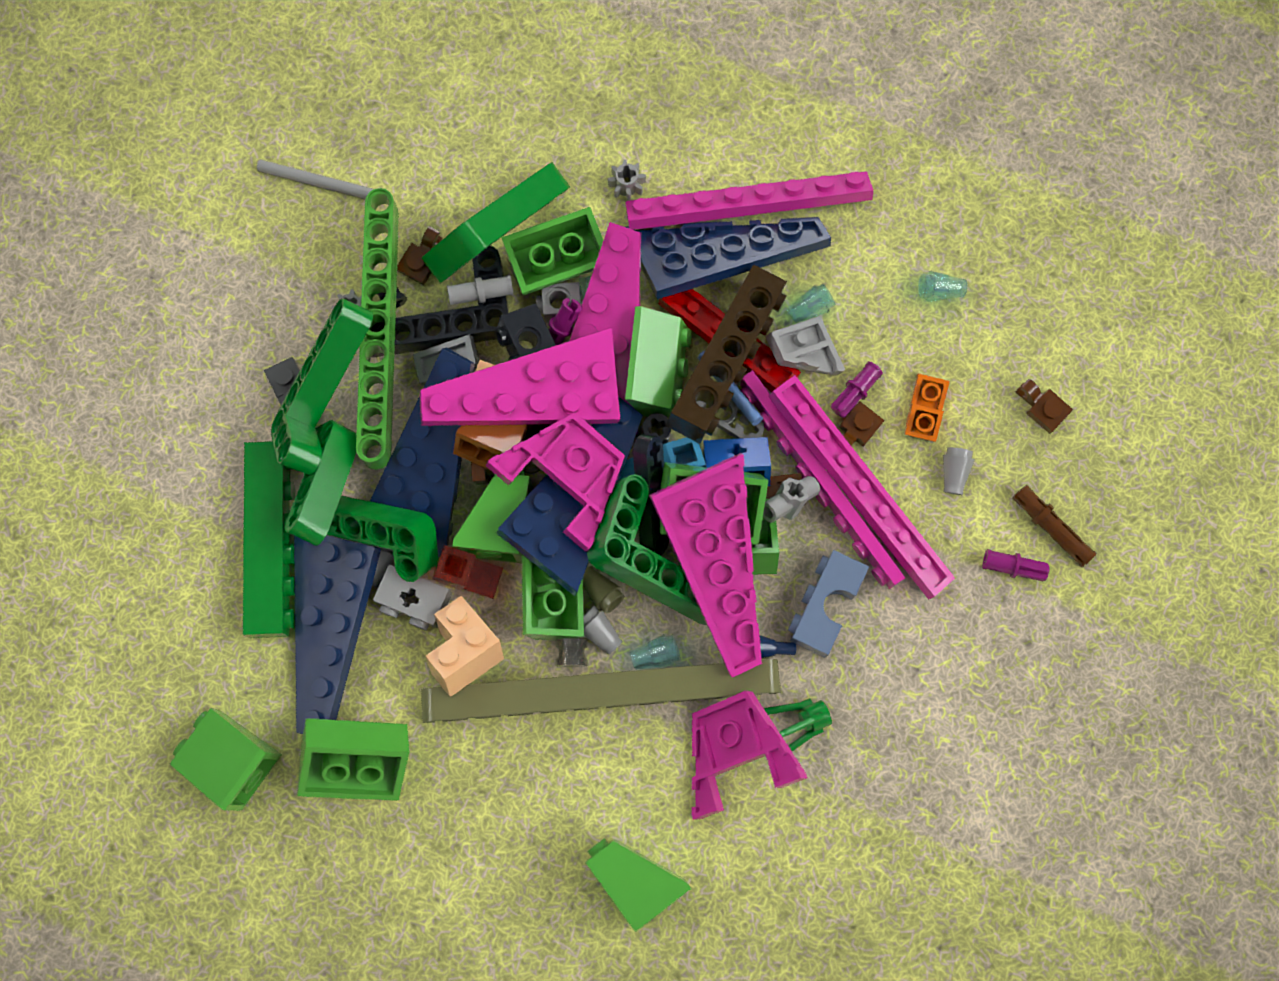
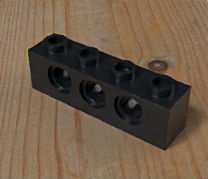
M536 303L500 316L495 334L500 346L507 349L510 356L508 361L556 346ZM527 341L532 344L533 348H524L519 342ZM537 424V425H538V428H539L540 431H541V430H543V429L549 427V426L552 425V424Z

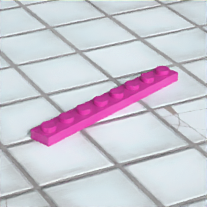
M867 171L678 195L671 194L662 197L639 198L625 201L629 229L635 230L873 200L874 190Z
M753 370L746 374L740 383L742 388L740 390L760 412V415L763 417L764 428L767 431L772 429L779 438L776 441L778 447L784 455H791L798 464L795 466L797 473L802 474V479L812 476L818 481L820 492L815 496L824 508L829 506L835 514V517H833L835 525L842 533L848 532L854 540L852 547L862 560L868 559L874 568L871 572L876 581L881 586L886 584L889 589L893 588L905 579V576L820 461L768 397L770 393Z
M796 375L769 394L768 397L929 600L939 594L955 577Z

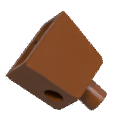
M462 425L456 432L453 454L489 469L485 465L491 458L504 453L522 441L524 442L527 425Z

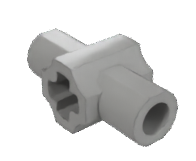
M807 476L802 480H794L791 477L786 479L781 484L776 495L765 502L764 519L768 522H774L782 517L789 520L797 517L805 503L820 492L818 481L812 476Z

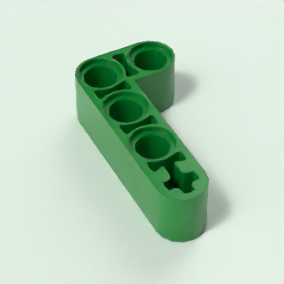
M329 420L315 428L322 448L321 460L312 475L304 474L285 524L286 532L314 546H318L328 533L357 453V433L334 420Z
M347 496L340 497L327 535L392 549L396 572L407 582L418 580L436 567L438 564L436 528L434 522L427 514Z

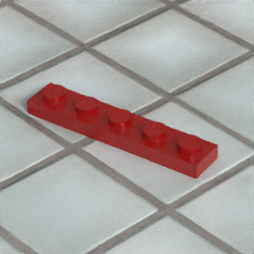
M694 289L660 298L658 301V305L671 315L681 317L687 327L707 343H710L725 316L724 312ZM738 327L741 331L748 332L746 329ZM759 339L756 341L761 343L754 359L750 360L747 358L743 364L744 367L748 368L746 373L748 374L753 370L764 387L771 392L794 375L798 378L801 374L796 368L778 365L772 350ZM725 352L730 357H736L731 352Z

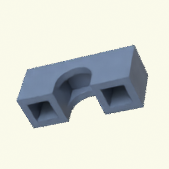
M835 550L831 552L829 557L823 555L815 570V573L820 575L815 586L809 584L801 602L806 604L802 615L797 613L794 615L788 631L793 633L790 641L824 658L827 657L842 625L832 621L824 611L825 598L832 594H839L852 600L857 595L869 566Z

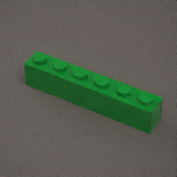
M273 441L244 442L243 635L249 638L290 637V628L295 626L294 609H290V596L295 594V580L293 576H290V564H294V545L290 544V533L285 531V524L290 513V501L295 499V485L293 481H290L291 468L278 463Z

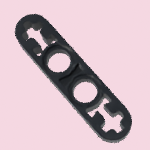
M642 434L637 437L633 446L634 475H639L646 481L649 494L638 527L640 545L662 556L668 547L669 539L666 534L660 533V518L649 495L659 491L661 488L664 467L663 444L658 436Z

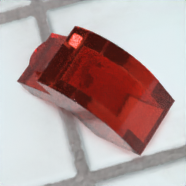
M444 545L432 579L451 588L494 599L503 567L475 559L476 555Z

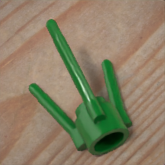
M809 698L799 703L764 708L768 715L802 710V712L798 713L800 722L779 732L782 737H786L801 729L806 731L804 735L788 745L792 752L812 737L823 733V728L832 725L830 712L822 700L813 703Z

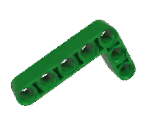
M551 162L463 222L421 259L441 284L487 247L568 190L570 185L554 163Z
M343 298L339 299L273 420L271 437L279 464L307 475H312L317 469L322 456V448L315 427L371 326L373 319L372 311Z
M636 474L616 481L606 503L601 523L598 525L593 545L587 550L589 562L598 570L699 624L707 625L682 568L634 541L649 494L648 484L641 476Z

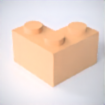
M462 596L434 614L439 632L446 642L426 655L432 676L450 697L504 660L500 640Z

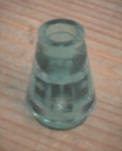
M935 271L921 274L918 283L919 297L925 298L928 302L958 297L963 298L967 293L966 279Z
M824 284L818 287L814 285L788 307L787 311L794 323L797 324L830 312L829 308L835 306V302Z
M663 634L630 651L635 670L672 666L675 661L681 660L674 635L666 636Z

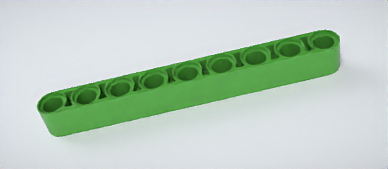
M383 188L373 189L365 199L361 307L372 311L373 319L360 345L356 451L358 456L367 467L375 470L387 466L392 450L399 212L394 198L388 190ZM382 204L389 205L384 211H376V208ZM382 233L388 234L384 240L375 241L377 235ZM387 263L383 270L373 271L377 264ZM377 293H386L383 300L378 302L372 301ZM376 323H385V327L380 332H371L372 327ZM374 354H384V358L380 362L370 363V359ZM378 383L383 384L381 392L375 395L369 394L371 386ZM376 414L382 415V420L378 425L368 426L370 417ZM376 445L381 446V452L378 456L367 458L369 448Z

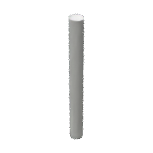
M261 159L257 164L258 172L366 199L368 193L373 190V188Z

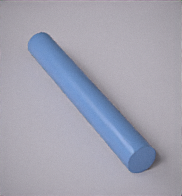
M705 351L701 352L698 355L699 361L702 358ZM713 376L717 382H723L719 377ZM733 383L729 390L734 393L732 401L753 426L758 425L763 420V417L736 384Z

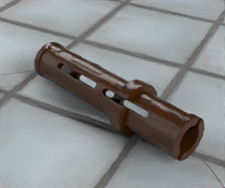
M1027 484L1012 497L1032 518L1031 522L1034 525L1038 524L1081 568L1096 556L1097 553L1053 511L1054 507L1040 499Z

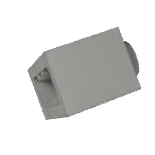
M388 565L373 601L381 605L380 612L397 618L399 613L411 618L409 624L427 631L429 625L438 628L434 614L448 605L452 592L450 589L424 578H419L414 582H407L398 575L394 566ZM415 593V596L419 599L418 604L411 603L409 606L405 601L406 595L413 596Z

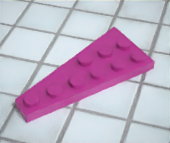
M610 222L570 341L612 328L618 396L627 402L625 396L635 306H640L641 233Z
M612 328L421 389L419 394L421 426L554 424L574 412L588 424L618 423L620 411Z
M742 453L649 495L731 678L762 664L759 625L757 623L755 606L756 591L753 583L754 568L750 522L746 504L747 488L743 470L744 454Z

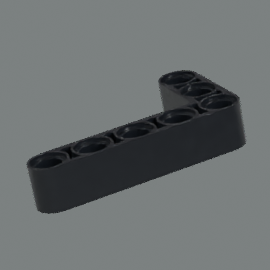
M490 245L472 259L475 278L481 277L482 280L504 277L499 251L494 246ZM486 259L495 261L491 267L485 268L480 266ZM507 295L485 299L486 302L479 303L478 301V306L397 317L395 322L394 355L423 351L466 335L474 337L475 343L497 340L495 334L497 327H492L488 323L494 317H500L509 313ZM462 322H471L473 324L467 331L457 329ZM376 323L372 327L371 332H380L385 327V323ZM431 327H441V331L437 335H427V331ZM399 332H410L407 339L402 341L396 340ZM376 353L372 357H382L384 354Z

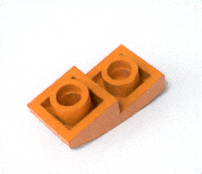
M917 374L904 435L936 442L950 381Z

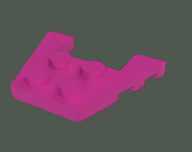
M574 412L541 430L538 434L524 442L522 441L504 453L494 456L485 466L508 486L530 461L538 466L583 505L582 510L563 533L586 552L593 545L595 533L603 518L606 503L614 488L625 455Z
M743 691L692 713V756L696 757L695 776L692 777V790H695V807H692L693 820H700L724 811L715 776L766 756L775 788H784L807 779L806 772L752 691Z

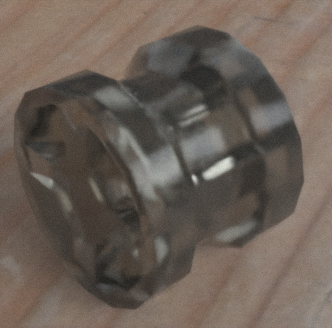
M564 638L555 640V646L559 650V656L555 659L556 667L588 666V659L585 657L588 639Z

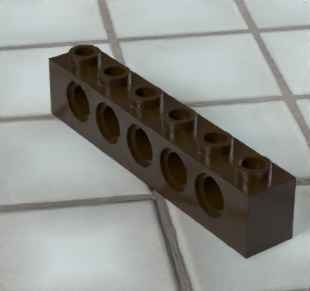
M753 264L675 404L666 427L701 444L706 434L713 435L720 421L716 414L720 408L726 411L734 393L729 391L733 383L740 385L748 369L743 364L747 358L750 360L754 359L761 345L756 340L760 334L767 335L774 321L773 318L769 317L773 310L779 312L787 295L782 293L787 281ZM752 304H758L761 308H757ZM738 327L745 328L749 332H743ZM725 352H731L736 357H730ZM711 376L719 377L723 382H716ZM703 401L706 404H708L709 407L703 408L699 406L696 402Z

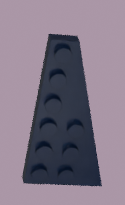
M819 217L781 219L779 223L761 224V220H749V225H733L732 221L686 223L681 228L664 229V226L652 227V230H635L641 233V268L657 299L749 272L753 264L762 268L831 246V236Z
M447 347L442 348L424 388L473 373L475 363ZM419 396L370 502L427 514L434 522L436 528L438 562L445 565L449 558L448 544L453 529V523H451L454 503H456L462 461V457L453 454L456 432L462 425L421 426Z
M619 396V422L591 425L625 455L616 481L620 479L643 417L641 413ZM546 475L502 523L496 534L574 596L577 594L589 560L587 551L585 552L563 531L582 510L583 505Z
M328 535L325 536L318 546H314L294 536L296 733L303 734L306 718L337 719L381 548Z

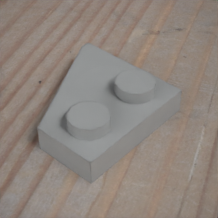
M821 316L773 331L766 336L773 355L780 366L834 376L845 371Z

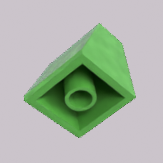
M521 471L509 486L496 474L494 475L453 539L452 546L460 557L522 564V554L496 533L502 523L534 489L530 477L526 476L524 471Z
M210 708L208 712L204 711L196 719L193 725L196 729L190 737L183 739L177 745L173 752L175 757L170 765L222 810H243L282 754L221 710Z
M604 838L587 851L591 857L585 863L635 932L691 889L686 879L616 839L608 843Z

